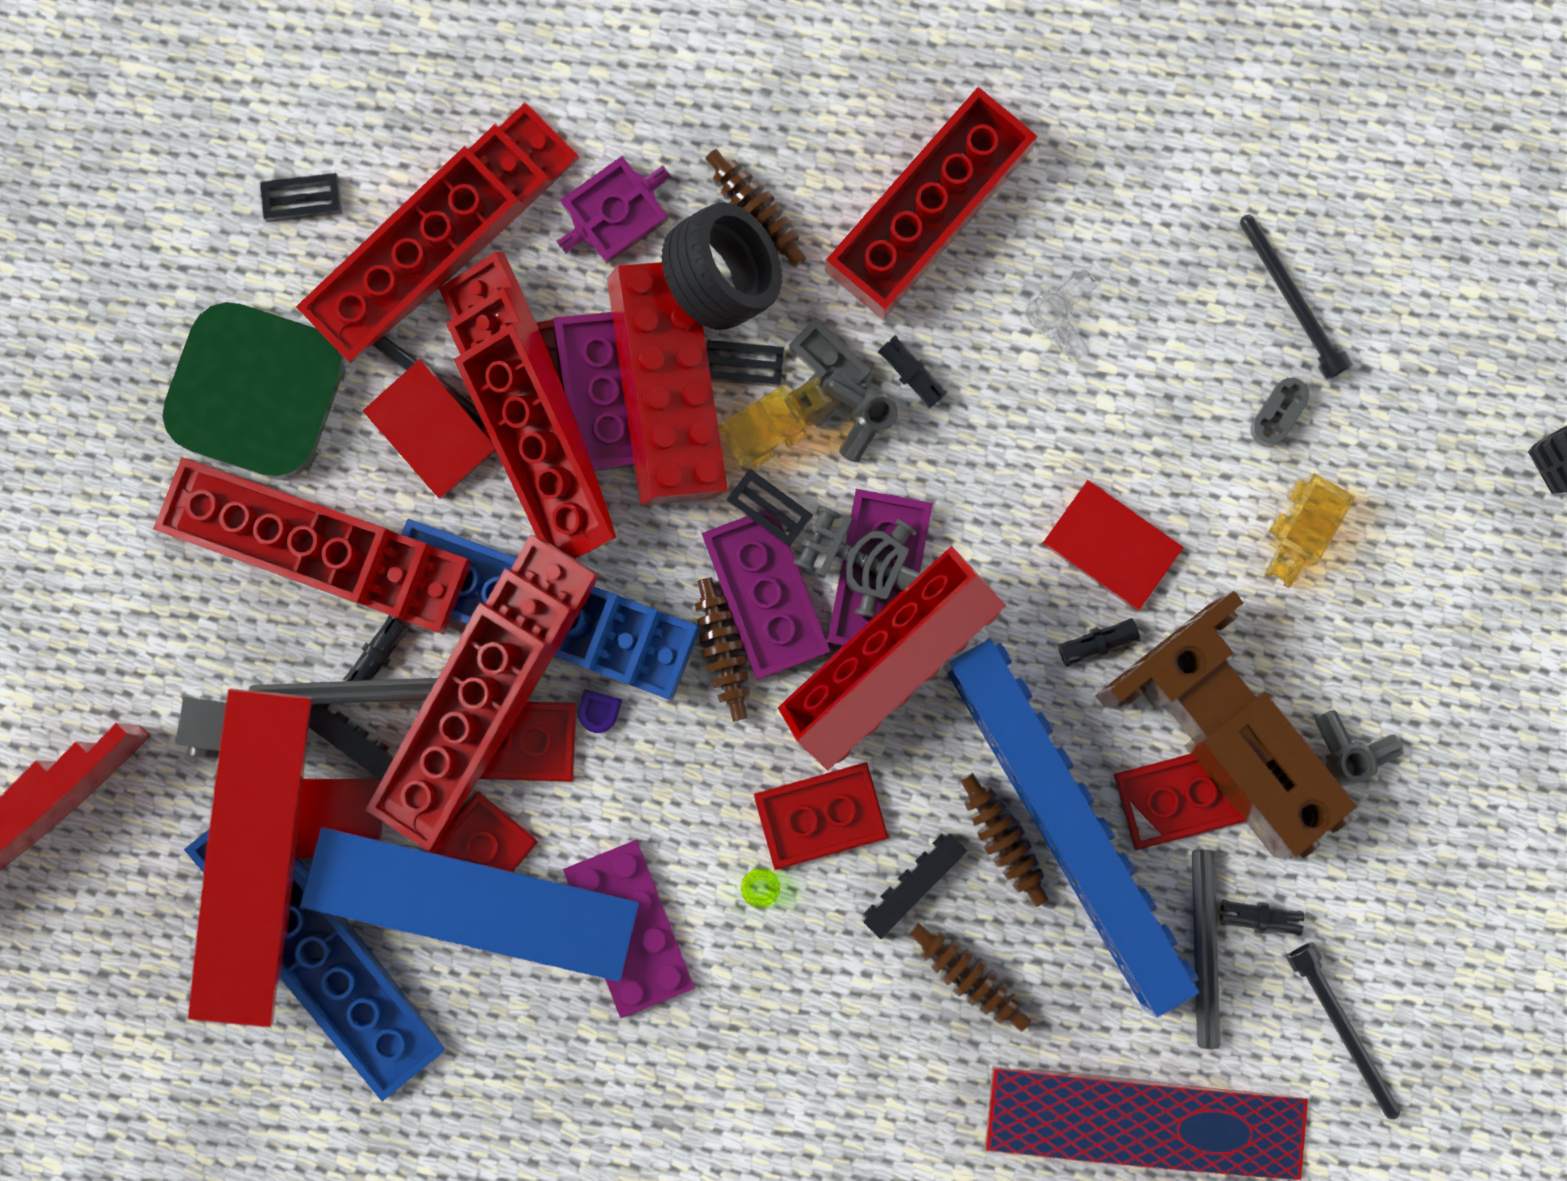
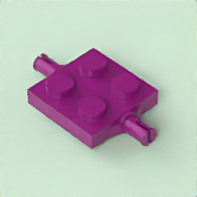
M623 156L619 157L560 199L561 205L572 218L574 229L557 240V244L567 254L584 241L596 250L607 265L668 221V216L656 201L654 190L669 179H672L671 175L661 165V167L644 178L633 171Z

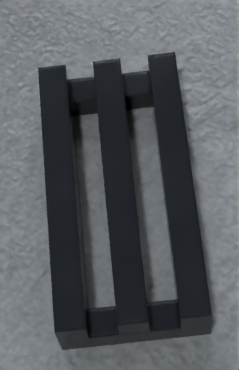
M337 173L260 181L263 219L266 222L342 213L339 176ZM330 185V191L270 197V192ZM331 200L330 204L272 210L273 206Z
M707 340L706 348L711 381L781 387L784 347ZM714 351L776 356L775 361L714 356ZM713 365L774 370V377L713 371Z
M752 469L747 471L726 499L730 505L789 548L804 530L807 523L813 518V514ZM752 481L801 517L798 523L794 522L748 488V484ZM741 494L745 495L792 531L787 535L738 499Z

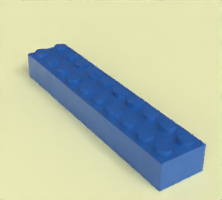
M989 638L949 661L943 668L1142 1009L1158 1018L1199 994L1194 985L1199 980L1188 960H1182L1174 951L1173 947L1178 943L1169 927L1165 923L1161 925L1154 917L1152 911L1157 909L1148 891L1145 888L1140 889L1134 883L1131 876L1136 871L1124 852L1119 854L1110 842L1115 836L1109 824L1103 817H1096L1089 805L1093 804L1094 800L1083 782H1075L1069 770L1074 768L1069 756L1062 747L1057 749L1048 736L1053 733V730L1042 712L1036 714L1029 704L1028 700L1032 698V694L1021 677L1015 679L1009 670L1008 665L1012 663V660L1001 642L994 644L992 639Z

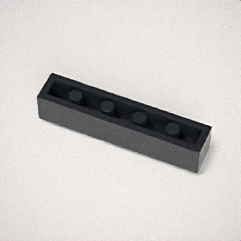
M311 704L309 728L382 781L394 759V756L387 752L389 747L378 739L373 742L367 737L369 735L367 730L359 725L354 728L348 723L350 718L340 711L334 713L328 709L330 704Z
M941 833L932 842L935 847L929 853L926 851L922 852L915 860L917 865L911 871L907 868L897 878L900 883L894 889L889 886L880 895L883 900L877 906L872 904L862 914L865 917L862 922L880 940L968 851L951 833H948L946 836Z

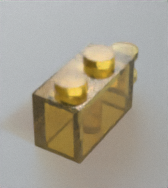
M819 377L814 378L794 390L792 384L782 385L718 424L720 432L740 466L753 463L755 468L775 457L773 449L783 443L790 448L808 437L805 430L815 425L810 415L832 402L831 397H826L819 386L821 380ZM804 393H806L812 404L808 408L804 407L799 398Z
M1316 473L1308 476L1304 481L1299 478L1287 496V499L1292 501L1285 514L1279 512L1269 527L1268 532L1273 536L1268 545L1277 551L1267 566L1264 575L1268 577L1274 575L1284 581L1283 585L1290 588L1303 566L1310 568L1317 565L1356 496ZM1284 555L1295 560L1292 567L1281 562Z

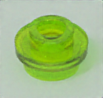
M756 868L749 871L742 879L741 894L749 905L756 908H765L777 900L780 893V883L772 871L765 868ZM758 880H763L768 885L767 893L762 896L756 895L753 891V884Z

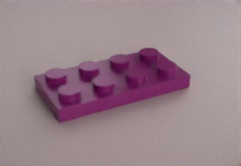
M612 312L554 317L552 325L561 384L594 471L634 467Z
M856 489L850 516L852 520L848 527L845 544L854 547L860 539L873 531H881L890 536L897 527L895 521L899 519L917 532L915 536L910 535L903 544L909 550L903 566L920 573L933 503ZM870 541L860 550L870 555L873 549L881 542ZM887 547L876 558L884 561L893 549ZM894 558L890 564L894 565L897 558ZM843 559L827 643L844 646L872 620V618L855 614V609H860L863 596L852 592L846 584L847 562ZM853 564V579L859 586H862L863 568L861 569V567ZM869 572V588L875 590L877 575ZM885 578L882 580V587L885 586L887 581ZM892 587L886 601L878 600L875 613L878 614L902 591Z
M765 510L757 512L784 532L781 522ZM747 516L701 533L756 680L830 653L799 568L793 564L795 558L791 547H787Z
M637 839L563 869L569 886L639 902L621 982L605 979L620 1019L695 989Z

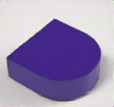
M584 689L578 709V718L581 725L593 733L609 731L617 722L623 700Z

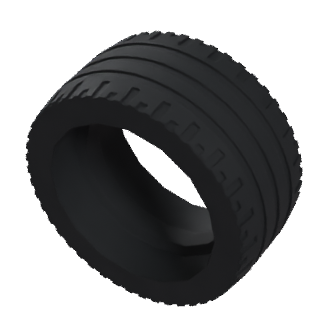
M719 202L707 206L684 219L667 234L661 251L662 269L665 274L666 283L679 306L697 323L709 329L726 330L738 326L762 313L778 298L782 288L781 262L779 261V255L774 243L770 239L771 237L767 234L761 223L752 214L742 209V207L731 203ZM710 245L726 263L730 270L734 287L719 271L714 262Z

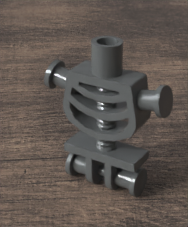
M819 505L817 509L820 511L816 523H810L808 528L815 534L811 541L803 539L801 546L804 549L799 560L794 559L793 564L808 572L815 573L816 568L813 565L819 554L826 559L818 576L825 579L835 557L846 560V584L852 592L863 596L860 609H855V614L873 619L877 615L875 610L878 600L886 601L892 587L903 591L921 574L903 566L909 552L903 544L910 535L915 536L917 532L905 522L897 519L895 521L897 527L890 536L881 531L869 532L854 547L844 544L842 540L852 518L845 516L836 534L830 531L834 519H839L841 515L830 508ZM822 537L833 541L830 550L819 545ZM870 541H880L881 543L873 549L870 555L860 550ZM887 547L893 549L884 561L876 558ZM894 558H897L895 564L891 565L890 562ZM853 564L861 567V569L863 568L862 586H859L853 579ZM869 572L877 575L875 590L869 588ZM883 578L887 580L884 587H882Z

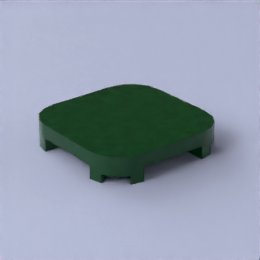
M224 302L212 305L197 317L190 329L164 401L162 418L165 430L176 444L194 454L220 461L269 479L284 480L285 478L296 476L308 466L311 467L318 455L316 453L317 446L341 381L344 382L346 366L344 365L342 354L314 327L239 303Z

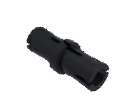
M896 335L878 350V354L882 355L901 376L899 381L903 385L908 384L928 405L929 409L948 393L924 368L927 364L922 359L918 361Z
M388 615L386 621L371 642H365L362 646L363 653L347 675L344 676L343 680H373L383 665L388 666L391 661L389 656L410 629L402 625L394 617Z
M1129 618L1103 629L1095 627L1089 630V634L1057 644L1063 664L1067 668L1096 656L1100 659L1108 656L1110 651L1135 642L1137 643L1140 641V634L1134 620Z
M1225 899L1221 902V911L1234 912L1237 915L1220 914V925L1253 928L1254 932L1259 934L1273 931L1300 937L1303 932L1304 925L1287 923V920L1295 922L1304 921L1303 911L1271 908L1268 903L1258 902L1257 905L1232 902Z

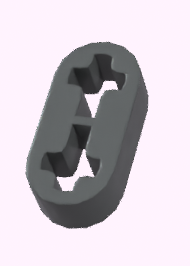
M1286 378L1273 388L1251 424V435L1258 444L1274 446L1287 436L1309 400V390L1302 380ZM1293 387L1297 390L1295 397L1299 402L1293 401L1284 410L1280 408L1285 399V395L1281 390L1287 391ZM1276 414L1280 417L1275 425V430L1279 433L1278 435L1273 433L1266 437L1263 435L1265 428L1260 423L1261 421L1267 423Z

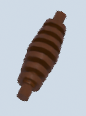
M717 149L711 151L705 159L715 170V175L712 179L717 187L724 185L721 190L724 199L732 198L731 204L742 207L761 223L762 227L765 228L767 234L771 237L770 239L774 242L778 255H785L794 267L802 264L807 257L797 246L796 241L799 239V235L795 229L786 233L791 223L787 216L778 219L783 210L778 203L771 205L775 199L771 192L765 191L762 193L764 186L758 180L751 182L753 175L747 170L738 173L742 165L737 160L727 161Z
M712 577L704 578L697 581L701 598L700 602L695 603L696 612L705 611L706 616L698 618L697 625L699 627L709 626L710 631L699 634V643L712 641L713 646L701 650L702 659L715 656L717 658V662L706 665L708 673L720 671L721 677L713 679L711 682L714 688L724 686L725 693L719 694L717 697L720 703L726 702V705H729L732 721L747 719L744 701L745 697L750 695V688H740L739 682L748 680L747 671L736 673L735 667L746 664L745 655L732 657L731 653L744 649L742 640L728 641V637L739 634L736 625L724 626V622L733 619L731 611L721 612L720 607L727 605V600L725 596L716 594Z
M974 773L963 777L960 782L968 794V800L964 802L967 811L975 808L978 811L971 816L974 826L983 822L986 824L977 831L979 839L985 840L992 836L994 837L984 845L983 848L986 853L990 855L1001 850L1002 852L995 856L992 861L997 867L1010 864L1002 873L1007 880L1018 877V880L1012 885L1017 892H1027L1035 907L1044 904L1049 898L1040 885L1041 880L1045 877L1041 868L1031 870L1038 863L1035 854L1023 856L1032 846L1028 839L1015 843L1025 834L1024 829L1021 825H1017L1007 830V827L1016 818L1011 812L1001 816L998 815V813L1006 808V805L1002 800L991 803L990 799L996 795L995 791L991 787L986 789L982 787Z
M917 923L908 935L921 945L922 952L920 956L924 961H927L931 956L936 958L931 965L935 973H938L944 966L948 969L942 977L943 982L947 986L957 977L960 979L953 988V992L958 997L971 988L972 991L965 1000L967 1003L974 1006L982 998L984 1002L981 1004L979 1011L987 1015L995 1009L996 1013L992 1019L997 1023L1001 1024L1004 1020L1006 1022L1009 1021L1020 1032H1023L1032 1020L1018 1009L1020 999L1016 994L1013 993L1008 998L1004 997L1009 989L1004 981L1000 982L995 988L992 986L998 977L996 972L991 969L983 978L980 976L987 965L982 958L977 959L970 967L968 963L974 956V953L965 949L958 957L955 953L961 944L952 940L945 946L943 942L947 935L939 931L936 935L934 933L931 934L920 923Z

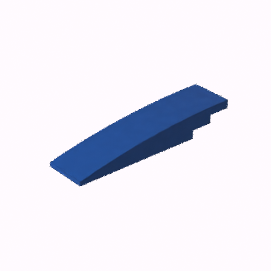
M409 518L401 534L472 561L451 616L452 619L466 624L469 623L479 603L487 602L504 569H511L517 559L516 557ZM594 586L554 657L673 701L701 627Z
M321 828L300 907L621 982L639 902Z
M209 829L184 849L203 873ZM295 857L288 933L284 939L280 979L383 1102L446 1049L346 918L300 907L309 870L299 858Z

